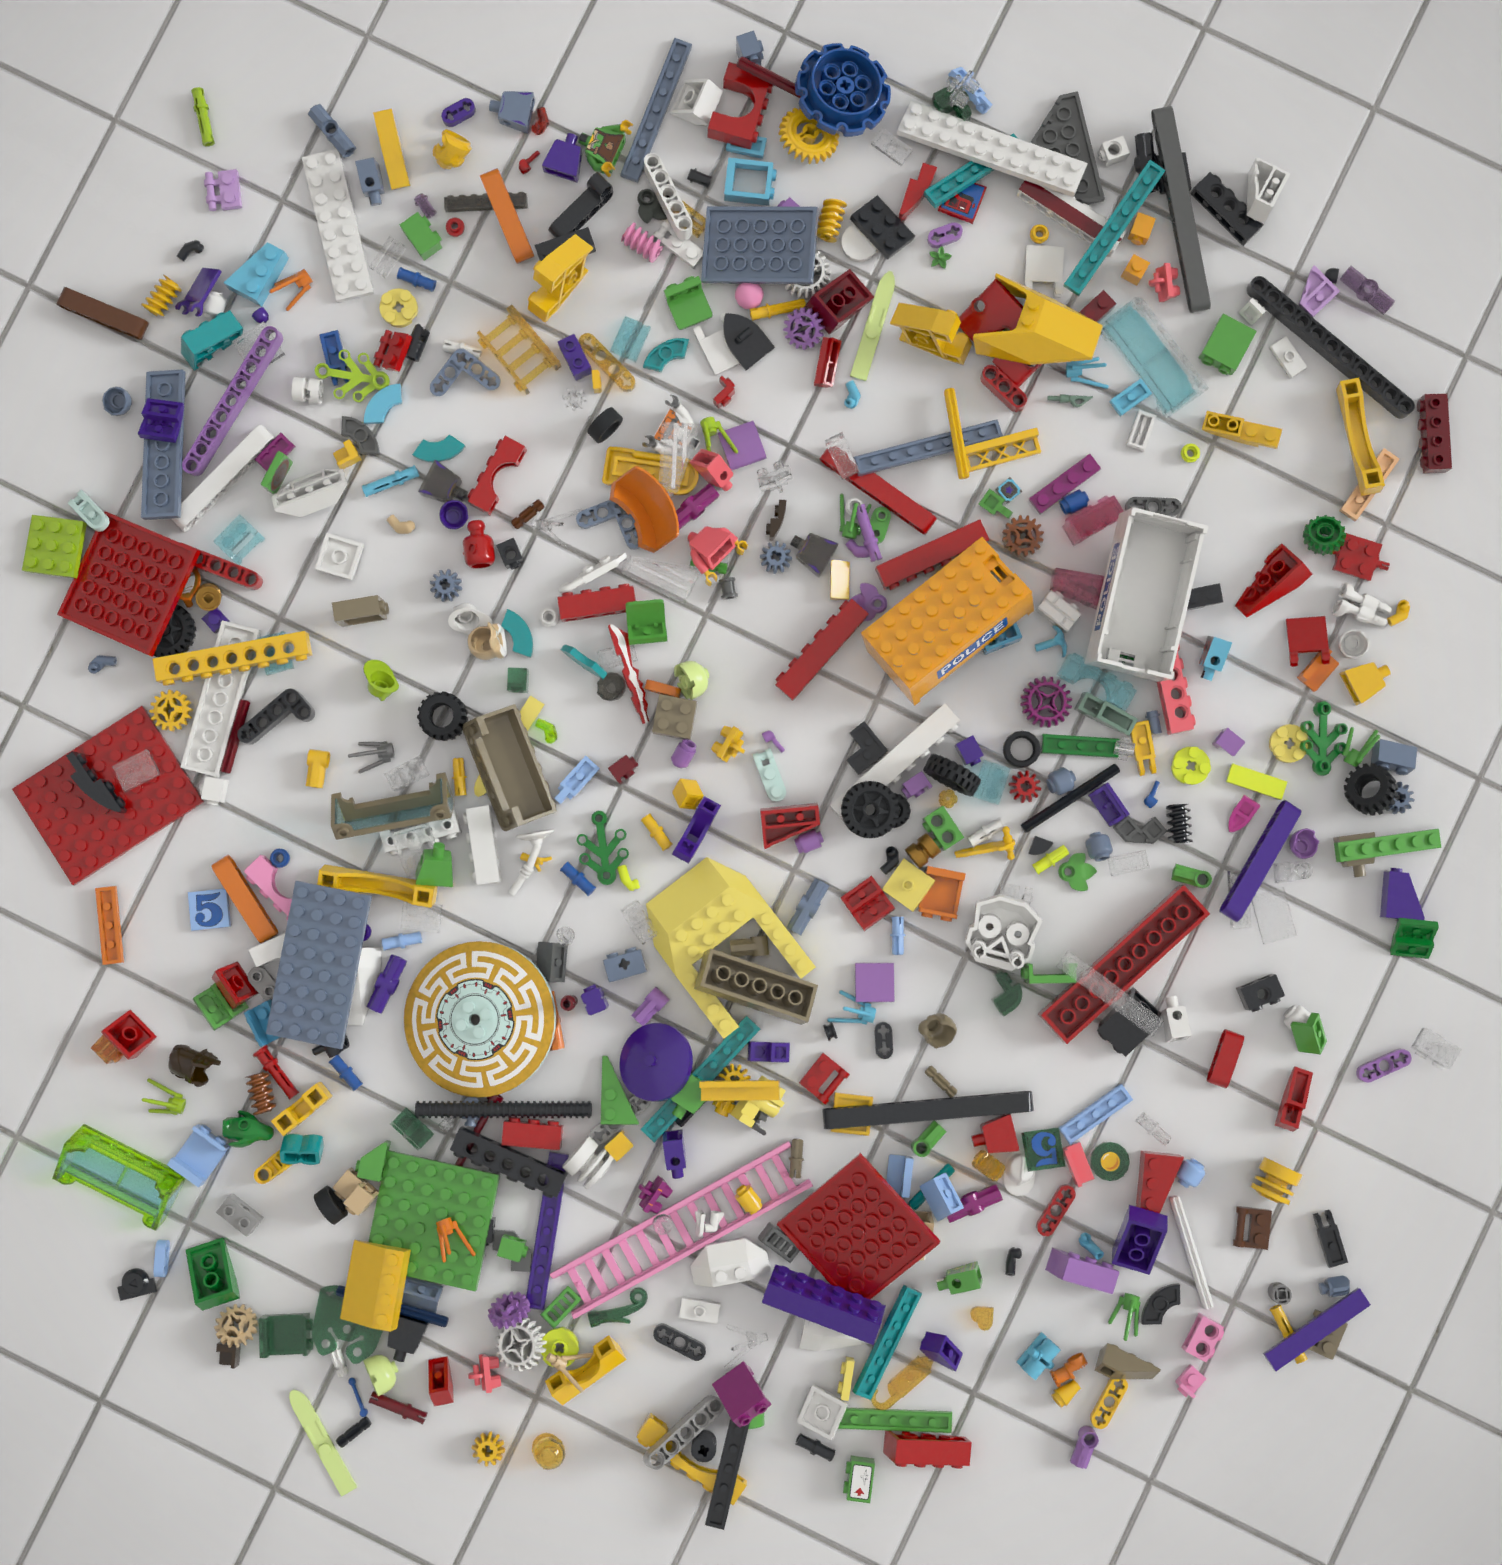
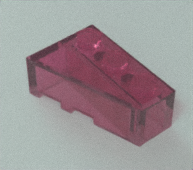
M1106 495L1097 501L1098 504L1094 506L1089 505L1082 509L1081 513L1073 514L1065 519V524L1062 528L1073 546L1118 521L1119 514L1124 511L1114 495L1111 497Z

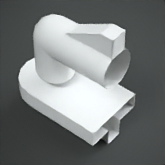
M702 1210L695 1211L696 1236L702 1237L703 1231L705 1233L716 1232L724 1212L711 1211L710 1224H704L705 1213Z

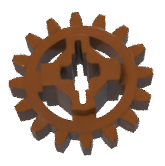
M1019 515L1017 521L1013 517L1011 519L1012 524L1007 523L1005 525L1007 529H1004L1002 533L1006 536L1002 538V541H1007L1004 547L1011 548L1010 554L1015 551L1017 552V557L1021 553H1023L1024 557H1027L1028 552L1032 555L1035 553L1034 548L1039 550L1041 546L1038 543L1043 542L1044 539L1040 538V536L1044 534V531L1038 530L1041 524L1035 525L1036 519L1029 521L1028 515L1025 519ZM1025 524V525H1027V526H1026V527H1019V526H1017V525ZM1032 529L1035 533V538L1032 536ZM1025 533V538L1023 540L1020 539V534ZM1010 534L1014 536V543L1011 540ZM1026 545L1028 548H1019V546Z

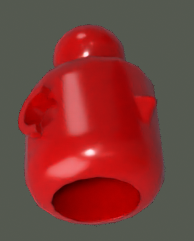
M482 520L468 522L467 529L470 535L463 540V555L466 565L470 568H485L493 565L495 561L494 542L491 536L484 534L485 523Z

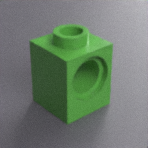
M504 1234L497 1256L520 1262L522 1257L525 1258L527 1255L528 1246H525L527 1240Z

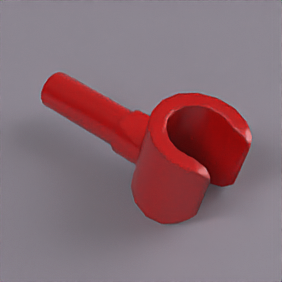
M539 151L533 153L529 158L519 161V170L522 174H526L531 170L529 164L540 155Z

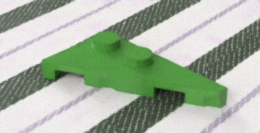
M602 1056L601 1125H639V1121L632 1110V1106L626 1097V1093L614 1071L608 1056Z

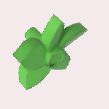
M943 246L938 249V253L934 251L929 252L930 256L934 258L931 267L939 264L945 269L946 261L952 257L948 253L944 254Z

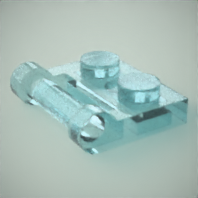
M239 514L213 542L236 564L240 565L243 562L242 559L259 542L262 543L265 538ZM252 533L254 537L235 555L232 551Z

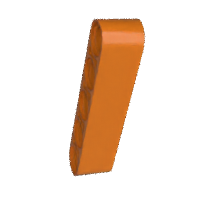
M498 168L480 175L516 263L518 264L534 257L532 248Z
M226 855L212 864L211 867L259 943L262 944L277 935L278 930L231 856Z

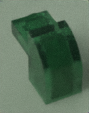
M949 86L933 93L932 103L936 110L947 114L954 110L958 118L970 122L972 112L967 104L969 95L963 89Z
M998 971L994 974V977L1004 991L991 1000L1000 1014L1006 1016L1019 1006L1022 1000V988L1019 983L1011 986L1010 983L1013 981L1008 973Z

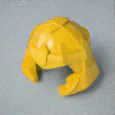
M445 129L442 131L443 145L440 146L437 143L433 147V156L443 169L460 167L472 149L471 143L463 136Z

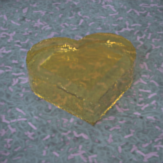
M975 1306L971 1309L970 1316L973 1321L977 1322L981 1330H989L992 1327L994 1308Z

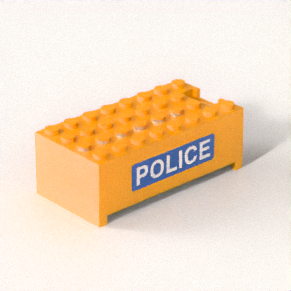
M981 537L862 631L861 635L868 653L915 706L920 702L921 697L1024 615L1031 614L1034 611L1032 591L1016 573H1012L999 558L997 552ZM992 571L1001 580V582H999L990 572Z

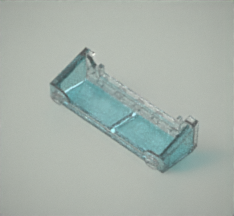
M1134 297L1101 324L1103 328L1100 335L1105 341L1113 342L1139 379L1141 378L1152 392L1151 395L1157 404L1156 410L1162 417L1168 418L1209 389L1208 385L1143 298Z

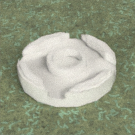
M855 224L848 227L843 233L841 240L842 251L852 261H867L877 252V248Z

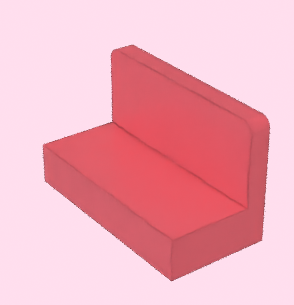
M1080 1142L1061 1148L1074 1183L1078 1188L1082 1187L1083 1183L1094 1179Z

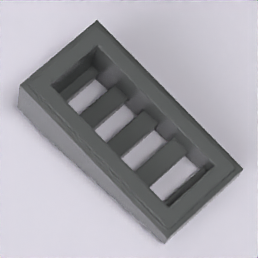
M770 1222L758 1236V1239L789 1263L793 1261L800 1251L785 1233ZM780 1236L776 1244L773 1245V1242L776 1240V1238ZM786 1240V1241H787L786 1244H785V1245L783 1246V1248L780 1250L779 1248L781 1247V1245H782V1244L784 1243V1241ZM791 1245L794 1246L788 1253V1255H786L785 1252L788 1250V1248Z

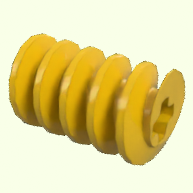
M826 199L823 201L817 226L818 238L830 243L837 241L833 236L839 235V232L835 229L841 228V225L837 222L843 221V218L839 215L845 214L842 208H846L847 204L844 201L838 199Z
M163 274L166 280H158L162 286L154 285L157 292L150 291L153 298L146 297L145 300L148 305L142 303L141 306L155 316L160 315L164 317L162 309L169 310L166 303L173 304L170 297L177 298L175 290L182 292V289Z

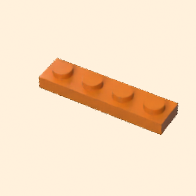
M117 886L95 888L102 964L124 963Z

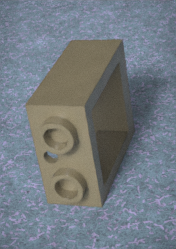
M378 595L332 602L334 621L342 627L387 620V614H389L388 603H385L384 599Z

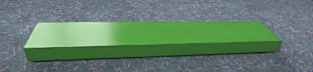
M847 1407L838 1429L952 1433V1411Z

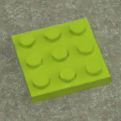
M32 515L22 571L77 579L87 523L78 520Z

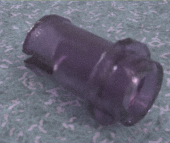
M421 193L414 198L415 205L419 206L427 219H430L431 216L433 217L437 213L428 201L427 195Z

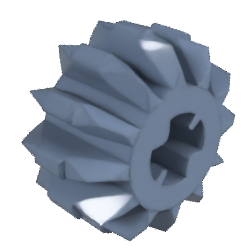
M778 541L775 542V547L769 542V549L763 547L762 551L765 554L760 555V559H764L761 565H768L766 568L767 572L774 568L773 574L777 573V568L783 573V566L789 568L790 564L787 561H792V556H787L791 553V550H784L786 547L785 543L778 547ZM773 554H776V556H781L779 557V561L771 559L773 558Z
M447 569L446 574H444L443 570H439V577L433 574L436 581H430V584L434 586L430 591L435 593L434 597L436 599L441 597L442 602H445L447 597L449 601H453V594L459 597L456 590H462V587L458 585L462 583V580L456 579L458 576L456 572L451 575L450 569ZM445 582H448L450 584V587H446L447 589L445 590L442 587L443 583L446 584Z
M1397 782L1398 790L1396 792L1400 799L1394 805L1390 804L1389 807L1392 809L1393 814L1398 812L1402 814L1405 813V808L1411 809L1409 802H1414V799L1410 798V795L1414 794V792L1407 791L1409 785L1403 786L1402 782Z

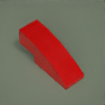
M923 163L918 180L910 178L898 217L901 221L910 215L924 199V191L931 187L937 171L936 166Z
M1296 1066L1293 1067L1281 1100L1275 1126L1292 1132L1299 1129L1302 1111L1306 1108L1313 1072Z

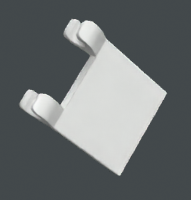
M1026 245L1024 286L1033 289V282L1055 284L1054 297L1060 298L1063 293L1064 247Z
M725 313L720 315L722 323H724ZM700 326L693 329V333L715 376L740 364L727 346L723 329L706 338Z

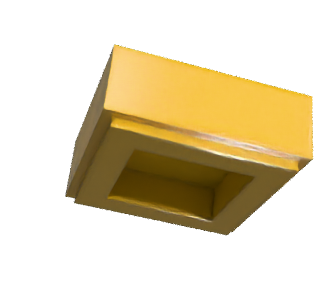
M592 370L594 393H601L600 371Z

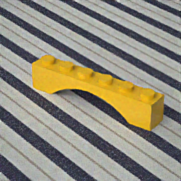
M1354 378L1340 381L1336 392L1361 496L1380 493L1385 483L1368 434L1360 379Z
M326 864L319 870L317 885L353 892L389 896L412 905L429 908L436 902L438 886L416 885L415 879Z
M650 1413L637 1432L636 1437L641 1445L651 1447L669 1430L665 1422ZM671 1440L666 1443L667 1451L671 1450L673 1446ZM681 1451L670 1460V1464L675 1469H682L687 1473L688 1478L693 1481L698 1480L703 1484L702 1487L710 1493L713 1492L718 1469H710L698 1465L687 1458ZM738 1474L730 1503L732 1505L735 1504L747 1486V1480Z

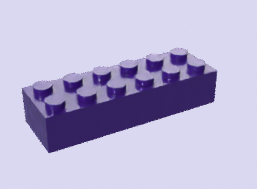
M776 1264L762 1300L763 1304L874 1345L886 1307V1305L881 1304L879 1301L864 1298L858 1293L848 1292L842 1287L832 1286L823 1280H816L804 1273H798L786 1266Z

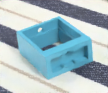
M728 158L724 201L769 206L770 199H774L775 188H771L772 181H776L777 172L776 169H773V162ZM736 168L768 171L765 194L733 191Z

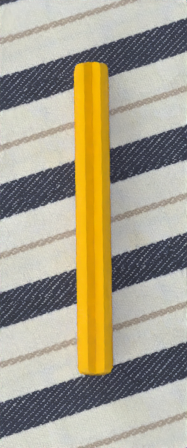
M947 388L944 391L957 472L959 479L963 480L969 477L968 463L955 389Z

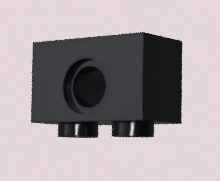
M1269 974L1236 988L1244 1009L1251 1010L1252 1012L1263 1009L1262 1005L1276 1004L1281 1001V997L1285 996L1276 974ZM1260 989L1265 991V996L1262 999H1259L1257 996Z

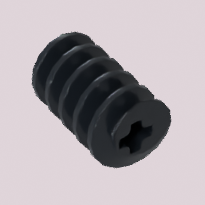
M1188 804L1166 806L1167 810L1172 811L1166 814V817L1172 818V820L1167 822V825L1173 826L1167 830V832L1173 834L1168 837V840L1174 841V843L1193 842L1192 839L1187 838V836L1192 835V832L1187 831V828L1192 827V824L1186 823V821L1191 819L1190 816L1186 815V813L1191 811V809L1185 808Z
M702 1430L692 1440L691 1454L697 1461L709 1462L714 1458L717 1445L714 1433L709 1430Z

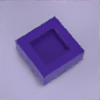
M218 607L209 611L201 618L215 634L219 631L222 620L230 622Z

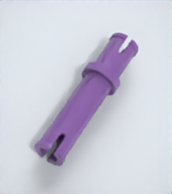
M865 504L858 505L856 517L865 541L863 542L864 547H867L871 562L881 560L883 558L877 544L879 541L878 538H875Z

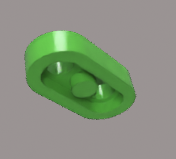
M885 507L876 508L870 520L873 532L878 531L880 534L878 537H875L879 541L877 544L883 542L891 519V513ZM883 513L885 518L880 519L878 514Z

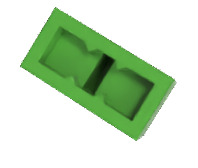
M944 806L923 818L924 823L922 825L927 833H932L935 838L933 841L943 851L964 838ZM933 816L940 817V826L932 825L931 819ZM944 832H949L952 835V840L949 843L942 840Z

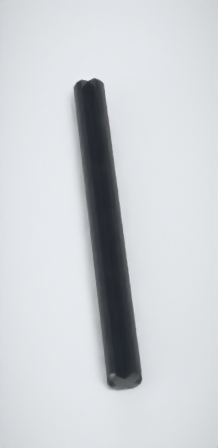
M1113 764L1022 823L1021 828L1025 833L1031 831L1120 773L1119 767Z

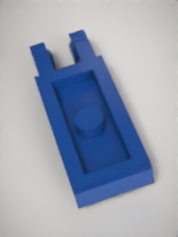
M335 330L319 334L325 361L329 368L347 371V364L339 358V352L343 350L339 331ZM344 352L341 353V358L345 359ZM331 376L333 385H338V378ZM343 379L345 383L350 381L349 379Z

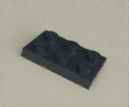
M878 195L850 217V220L887 260L915 238V235Z

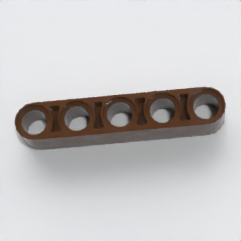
M67 287L63 288L56 305L67 311L138 340L143 339L149 325L148 321Z

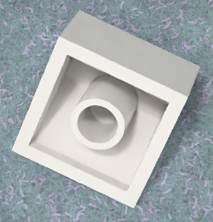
M684 79L670 114L695 125H709L712 113L720 102L723 91L709 79Z

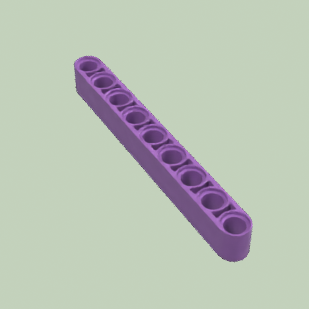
M267 326L261 331L184 458L182 468L186 473L200 476L207 468L283 342L282 333L275 327ZM276 333L275 338L273 340H269L270 334ZM262 349H266L265 355L260 357L259 352ZM256 365L255 371L250 373V367ZM246 381L245 388L240 389V383ZM235 397L236 403L230 406V400ZM226 414V419L220 422V416ZM216 430V436L210 438V433ZM206 446V452L201 455V448ZM196 462V469L191 471V464Z

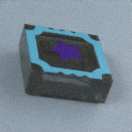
M1011 477L995 489L1005 499L1006 504H1009L1022 493V490Z

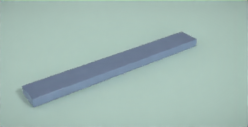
M674 38L620 174L621 177L636 183L639 182L644 170V158L651 152L692 49L691 43Z
M998 419L962 428L964 446L1003 437ZM951 431L855 456L853 461L858 476L954 452Z

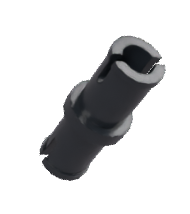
M800 1433L795 1445L810 1451V1454H816L829 1462L834 1458L836 1450L821 1444V1441L818 1439L813 1440Z

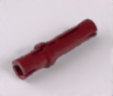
M566 995L561 999L560 1006L563 1010L571 1011L577 1005L578 999L574 995Z
M373 1391L371 1394L374 1398L369 1399L370 1404L399 1414L403 1419L409 1418L422 1425L424 1424L426 1419L421 1417H427L428 1412L412 1407V1404L408 1403L406 1405L384 1395L377 1396L376 1391Z

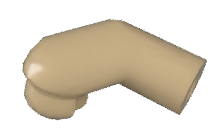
M391 515L386 520L399 534H409L415 529L413 521L399 522L394 515Z

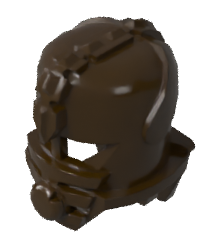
M182 1044L176 1045L173 1048L168 1062V1068L172 1074H175L178 1078L185 1079L186 1082L194 1084L196 1087H201L208 1083L209 1079L205 1073L207 1068L211 1065H221L218 1057L213 1055L212 1052H208L207 1049L199 1052Z

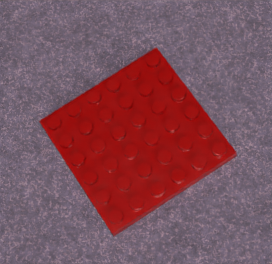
M105 511L104 513L109 518V525L104 531H95L80 563L77 579L73 578L57 615L153 657L201 552Z
M861 1153L777 1223V1226L832 1286L842 1287L848 1292L858 1293L867 1299H872L940 1244L939 1238Z

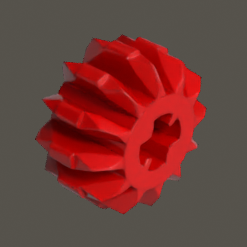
M1028 770L1025 771L1024 776L1019 771L1017 772L1018 778L1014 775L1011 777L1015 783H1008V786L1014 787L1009 793L1016 792L1014 800L1021 796V803L1025 802V798H1027L1028 802H1032L1031 795L1035 798L1039 796L1035 791H1041V787L1036 786L1041 781L1033 780L1036 777L1035 773L1029 777ZM1027 782L1026 785H1029V789L1024 792L1020 785Z

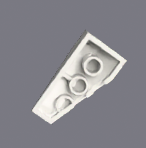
M804 1319L799 1348L819 1352L869 1343ZM881 1322V1326H880V1328H879V1331H878V1334H877V1337H876L874 1343H876V1341H877V1339H878V1337H879V1334H880V1332H881L882 1322Z

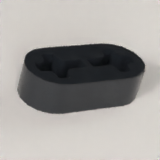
M879 1022L874 1030L875 1051L878 1057L887 1059L893 1054L892 1027L886 1022ZM882 1025L889 1029V1032L885 1033V1039H882V1034L878 1033V1029H881ZM882 1042H886V1047L890 1049V1051L886 1052V1055L879 1052V1049L882 1048Z

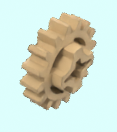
M234 1304L233 1309L226 1307L227 1312H220L221 1319L216 1318L215 1320L218 1324L214 1326L217 1338H221L220 1341L223 1345L227 1342L229 1348L233 1344L236 1345V1348H239L240 1343L246 1346V1340H253L252 1333L257 1334L258 1332L255 1328L259 1326L256 1314L252 1313L251 1308L246 1310L244 1304L240 1308L237 1307V1304ZM234 1321L239 1325V1331L234 1327Z

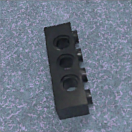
M1211 172L1190 193L1242 246L1255 236L1264 225L1247 216V205L1243 201H1239L1235 197L1234 192L1230 188H1226L1222 184L1221 179ZM1211 192H1216L1219 197H1213ZM1224 205H1229L1232 211L1226 210ZM1238 218H1242L1245 224L1239 223Z

